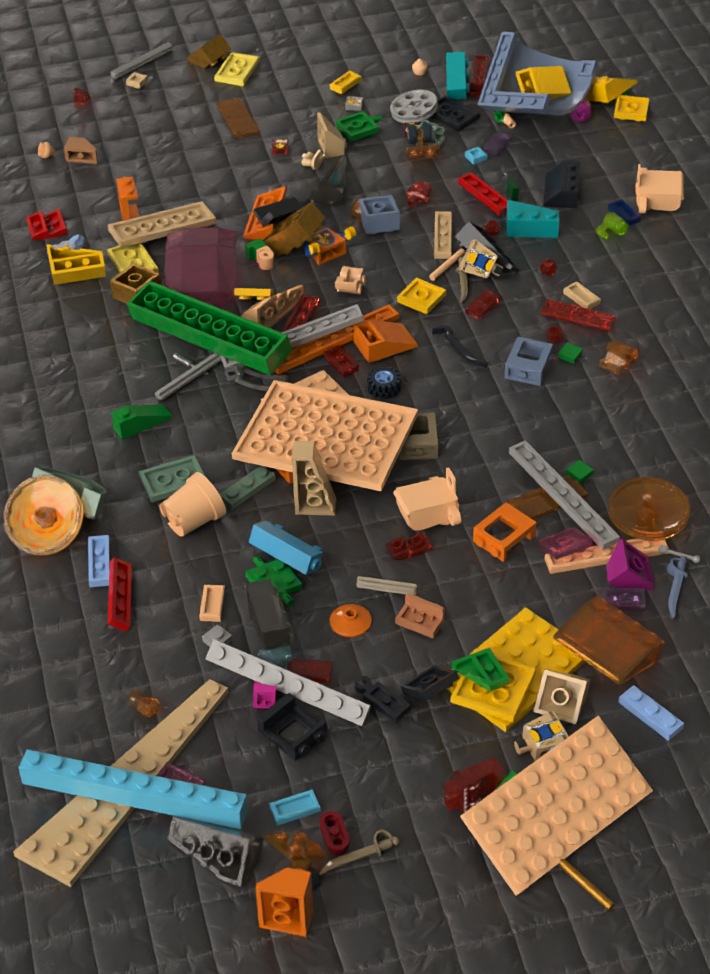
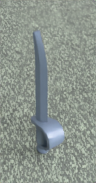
M685 557L672 558L667 567L668 573L674 577L668 600L669 611L673 619L675 618L676 604L682 580L687 578L688 575L684 571L687 562Z

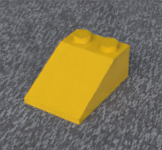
M595 76L585 99L609 103L638 82L632 79Z

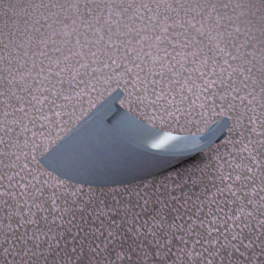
M502 32L478 106L488 111L541 115H565L576 109L584 100L592 85L598 63L596 61L582 60L580 62L553 57L517 42L518 35L515 32ZM563 66L571 90L570 95L551 101V96L548 94L520 93L515 72L530 67Z

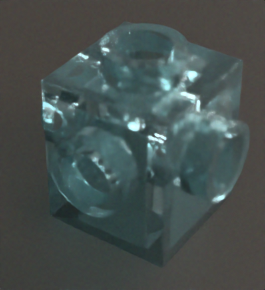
M265 637L263 647L259 650V658L286 669L288 662L291 661V649L286 637Z

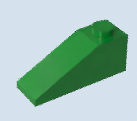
M127 405L111 412L113 429L122 440L172 419V415L164 405Z

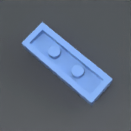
M109 535L88 537L90 587L109 586Z
M634 685L619 697L618 703L668 741L684 727V723Z

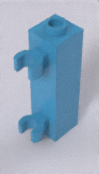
M266 520L253 524L249 539L250 544L305 575L315 572L320 568L323 548L317 545L312 547L285 532V527L279 524L273 525Z

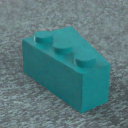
M465 52L446 53L447 97L453 100L467 99V92H469V83H467V80H469V70H466L469 67V59L465 58Z
M507 200V237L558 238L559 211Z

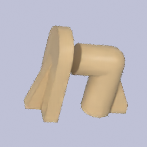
M318 150L315 155L311 152L303 153L301 164L303 166H311L313 170H317L323 163L326 154H322L321 150Z

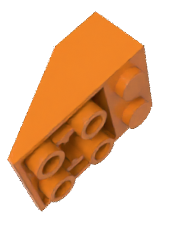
M366 320L353 325V342L368 363L418 347L417 342L402 323Z

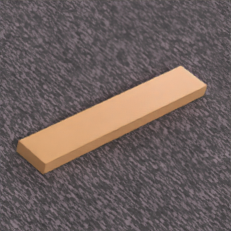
M663 534L625 540L648 557L662 555L658 551L660 545H665L669 549ZM618 543L604 550L596 545L545 554V562L550 574L605 565L611 558Z

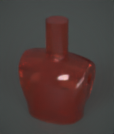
M417 182L409 187L406 193V197L410 199L408 205L413 206L416 202H428L432 191L431 186L425 182Z

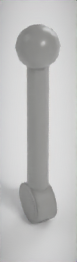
M660 545L658 549L661 554L669 553L693 560L694 563L700 562L698 555L691 556L670 550L665 545Z

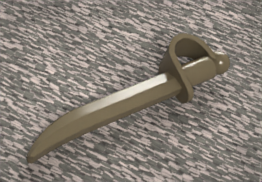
M460 257L458 260L459 266L461 264L463 257ZM456 268V273L460 275V303L462 304L468 294V273L459 271Z
M378 830L374 834L373 845L333 859L322 868L318 875L321 877L336 868L376 853L380 857L381 851L391 848L393 845H398L400 839L397 836L392 837L386 830ZM382 836L388 838L380 842L376 841L379 837Z

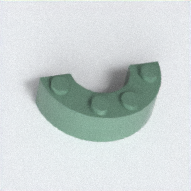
M34 468L31 482L51 479L61 484L66 483L74 490L79 503L78 511L85 513L84 516L90 519H96L100 515L107 492L102 485L73 473L51 468Z

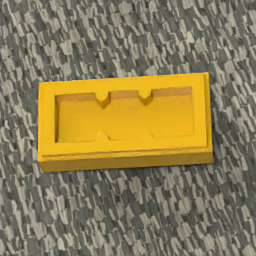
M348 71L332 82L330 89L343 94L362 81L361 75Z

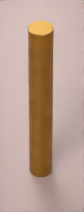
M562 858L560 860V863L557 865L608 911L615 906L612 900L566 859Z

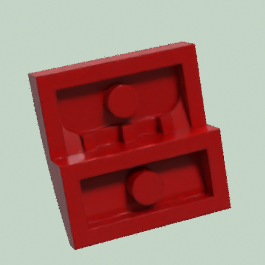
M60 209L45 215L42 211L26 217L33 240L49 239L68 233Z

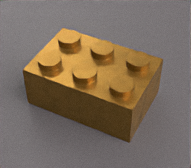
M311 202L282 220L266 239L265 243L278 257L284 253L287 255L294 247L299 248L305 240L308 242L315 236L314 232L322 227L321 223L325 216Z

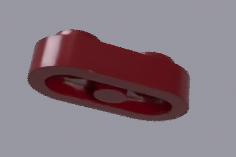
M328 811L322 814L320 817V830L328 851L336 855L345 853L349 849L350 839L342 816L335 811Z

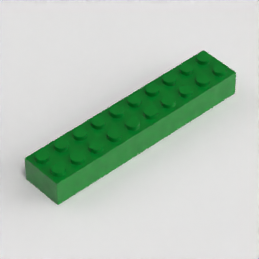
M148 281L127 303L132 319L270 376L293 351L286 334L151 281Z

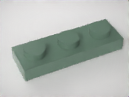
M259 466L219 495L224 504L233 510L275 481V474L265 466Z

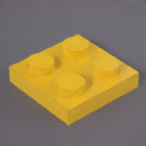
M619 95L616 101L614 118L646 121L649 98Z
M415 278L397 296V302L428 314L446 296V289Z
M234 288V295L239 296L241 300H251V296L257 297V300H264L273 296V290Z

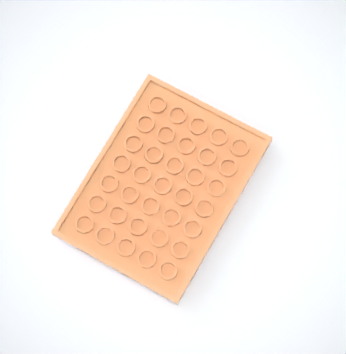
M273 380L234 448L232 459L293 472L292 453L294 441H314L330 481L382 491L418 416V409Z

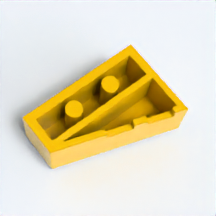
M47 244L54 285L106 277L102 251L81 248L80 250H74L64 246L63 248H58Z

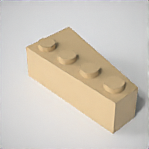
M294 441L292 467L295 515L335 516L336 496L315 442Z

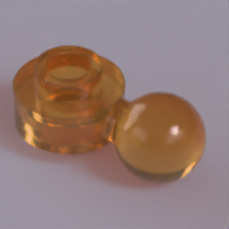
M139 689L132 690L128 695L129 703L137 707V710L142 715L153 716L159 712L160 701L158 699L145 697L144 692Z

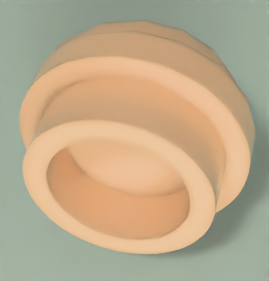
M418 59L412 65V70L416 75H424L428 69L427 63L422 59Z
M48 142L39 144L38 155L42 156V158H49L56 152Z

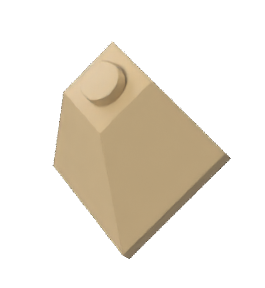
M320 112L317 113L318 141L323 153L326 154L325 158L345 155L344 148H347L346 139L342 138L341 133Z
M544 669L533 712L545 715L554 711L559 720L577 724L591 679Z

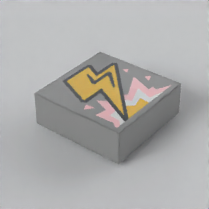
M347 96L345 110L361 111L363 97Z

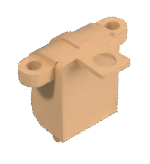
M638 164L636 200L639 213H646L650 209L677 210L680 207L681 200L684 199V174L681 171L647 170V168H640L641 164Z
M446 468V478L431 477L428 481L398 487L393 492L403 518L414 531L423 530L438 524H451L452 526L461 524L458 497L456 496V479L450 468Z

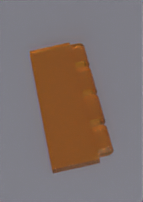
M240 98L217 102V107L235 137L259 134L257 126Z
M569 475L563 477L582 498L588 497V493L576 479L572 480ZM539 487V490L536 488L522 494V496L519 495L507 500L508 504L531 519L562 508L542 487Z

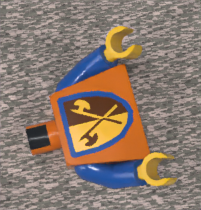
M354 227L345 229L342 234L336 233L329 228L314 232L315 236L305 244V255L313 257L317 264L321 265L346 254V241L357 235Z

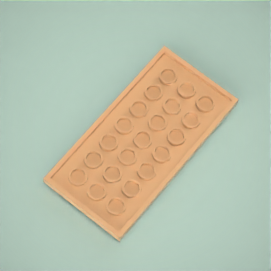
M598 715L460 817L515 895H518L560 863L561 859L568 857L653 790Z

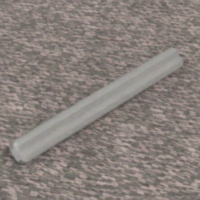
M167 42L112 70L111 77L117 79L172 51V44Z
M213 353L156 391L155 396L159 401L164 400L222 361L221 355Z

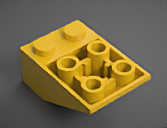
M563 66L530 67L515 72L520 93L548 94L551 96L550 101L571 94Z

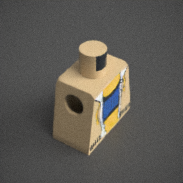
M472 239L458 270L487 278L490 273L499 276L503 267L495 263L498 257L495 253L477 240Z
M551 711L523 726V739L515 741L514 745L518 754L529 751L534 761L550 751V748L557 746L569 736L555 712Z

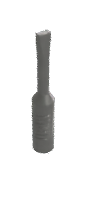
M177 352L174 353L173 359L187 367L195 366L191 360Z

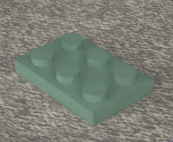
M195 455L139 471V476L151 502H156L169 498L185 485L186 480L195 472H199L202 475L204 473Z

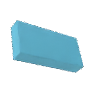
M313 789L269 803L277 826L321 812Z

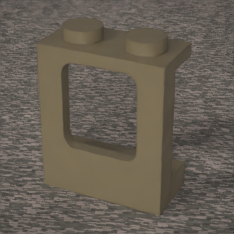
M418 413L411 430L428 429L429 433L408 435L399 453V460L438 458L435 413Z

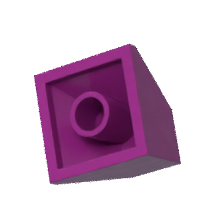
M624 539L619 540L606 565L608 582L622 591L654 589L649 557Z

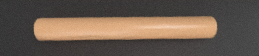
M459 249L430 274L429 278L432 281L438 278L465 254V250Z

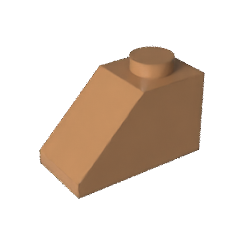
M68 138L64 146L66 162L98 164L97 150L85 138Z

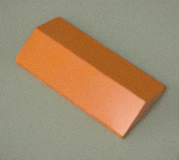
M284 186L257 195L253 209L284 200L287 187ZM252 209L243 237L245 239L257 240L260 238L264 240L274 230L275 224L263 227Z

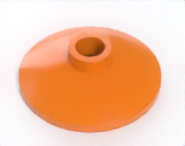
M356 604L339 606L330 616L332 630L336 634L348 638L363 635L369 630L372 623L369 611Z

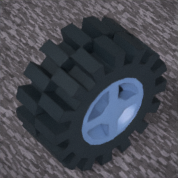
M378 366L377 370L371 369L367 376L369 394H373L375 398L379 396V399H382V397L389 399V396L393 398L394 394L398 395L401 390L400 372H397V369L392 370L391 366L389 368H386V366L380 368Z

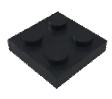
M433 665L400 687L405 695L422 700H430L442 689L450 688L453 682L460 678L455 670Z

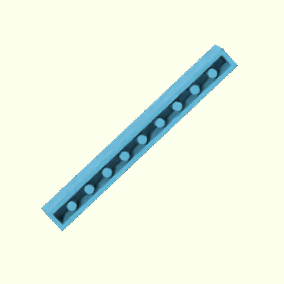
M26 750L18 767L22 784L236 829L242 828L248 811L246 794L32 750Z

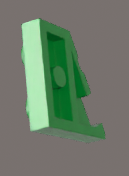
M490 648L451 662L453 670L489 692L509 685L510 678Z

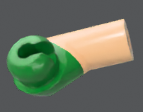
M495 112L494 118L498 123L507 124L511 129L515 127L516 123L508 113Z

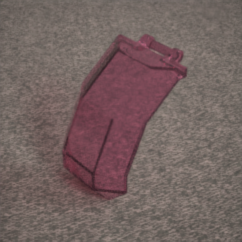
M216 227L181 229L169 233L165 249V287L223 309L236 296L234 295V288H236L237 231Z

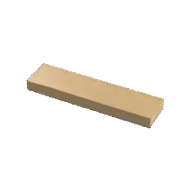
M436 211L434 259H449L452 256V212Z

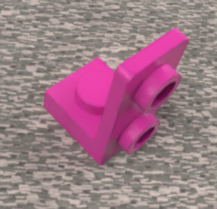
M254 680L253 708L269 709L275 704L276 685L262 684Z

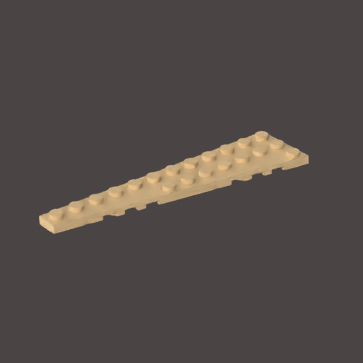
M209 679L110 767L161 777L227 696L228 687ZM77 795L13 851L14 856L72 887L135 807Z

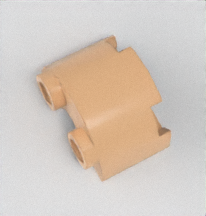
M343 266L340 271V277H337L335 281L337 292L361 294L362 286H365L366 283L363 269Z

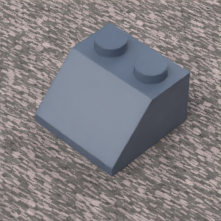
M392 195L359 199L362 224L366 234L400 230V211Z

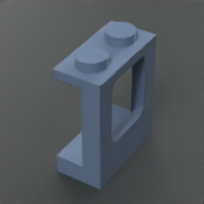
M517 336L505 364V379L541 386L544 369L548 360L552 359L553 344ZM518 354L538 357L539 360L518 357Z

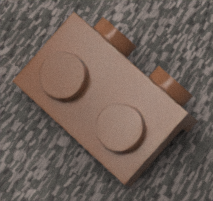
M407 593L405 605L396 616L395 624L434 638L444 623L445 608L439 604Z

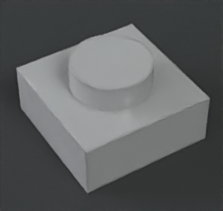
M218 624L202 636L203 642L209 647L213 639L227 645L233 641L232 635Z

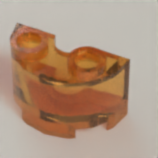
M613 340L606 347L608 352L604 359L601 358L599 366L619 375L623 369H627L633 359L637 358L639 349L621 341Z

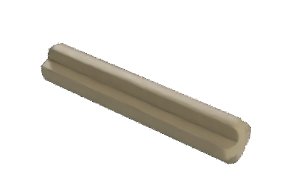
M358 576L356 581L357 588L404 595L409 593L416 596L418 586L415 583Z

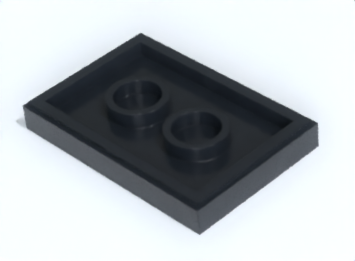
M445 95L437 100L438 108L431 116V118L458 132L480 119V113Z

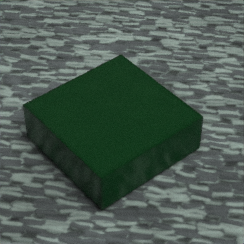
M513 178L507 179L506 193L510 200L517 202L519 187Z

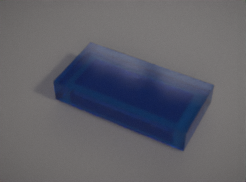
M623 199L608 204V210L626 227L641 222V216Z

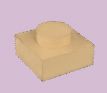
M133 72L126 79V84L140 89L148 81L147 75Z

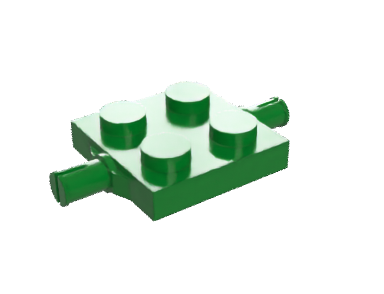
M362 111L335 120V126L342 135H345L352 142L378 133L379 126L376 122L382 121V116L379 114L371 117Z
M259 555L255 556L253 562L257 567L247 570L245 577L263 601L267 603L283 599L288 607L290 605L293 606L295 601L290 595L302 590L300 580L289 566L281 560L277 559L265 563Z

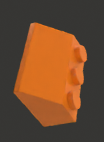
M287 867L258 882L255 889L259 927L306 937L313 915L311 872L301 868L293 869Z

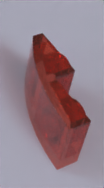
M424 531L408 539H405L403 535L385 544L394 560L412 558L433 550Z

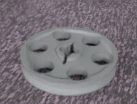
M428 90L405 92L396 97L390 105L393 119L400 123L423 121L431 117L438 108L436 95Z

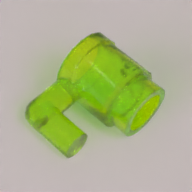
M610 212L595 231L599 236L607 240L610 236L605 231L607 228L615 234L623 235L628 229V224L615 212Z

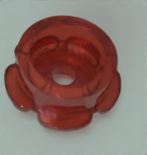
M490 220L484 224L485 231L491 236L497 235L499 229H501V225L495 220Z
M551 259L543 261L540 266L541 273L546 276L553 275L557 269L555 262L551 261Z
M552 326L546 332V338L553 343H557L564 338V334L560 327Z

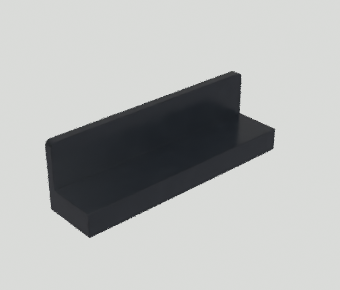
M295 197L255 208L253 212L262 226L266 227L281 222L312 201L307 200L299 203Z

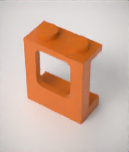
M133 176L116 179L122 221L139 217L137 205L128 204V200L138 199Z
M505 502L474 527L473 542L504 562L507 551L524 537L531 540L536 536L537 522ZM498 519L515 530L501 541L485 531Z

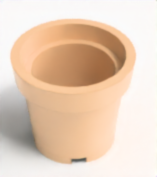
M199 472L191 475L186 480L185 485L159 505L163 517L167 516L170 521L168 525L179 536H185L211 520L216 521L226 515V508L218 491Z

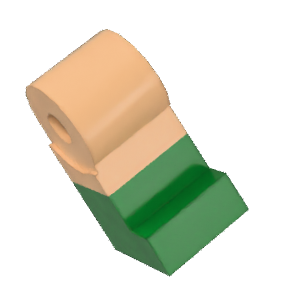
M260 238L245 244L246 257L249 260L254 258L263 270H270L274 267V253Z

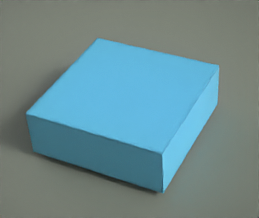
M479 147L465 151V157L473 165L487 160V154Z

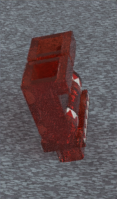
M494 756L467 767L462 772L459 770L453 772V779L443 783V789L446 796H443V801L448 811L460 808L462 813H465L469 808H472L495 791L505 779V772L497 758Z

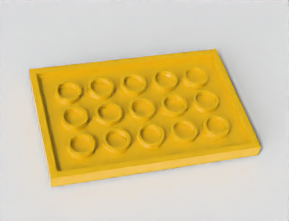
M525 607L475 650L481 651L490 648L495 656L536 668L534 679L514 722L482 712L479 713L504 732H507L535 707L544 669L573 674L591 658V651ZM459 679L453 682V685L447 690L453 693Z

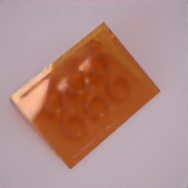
M599 596L586 602L553 636V639L618 685L623 684L659 660L665 642L655 633L650 632Z

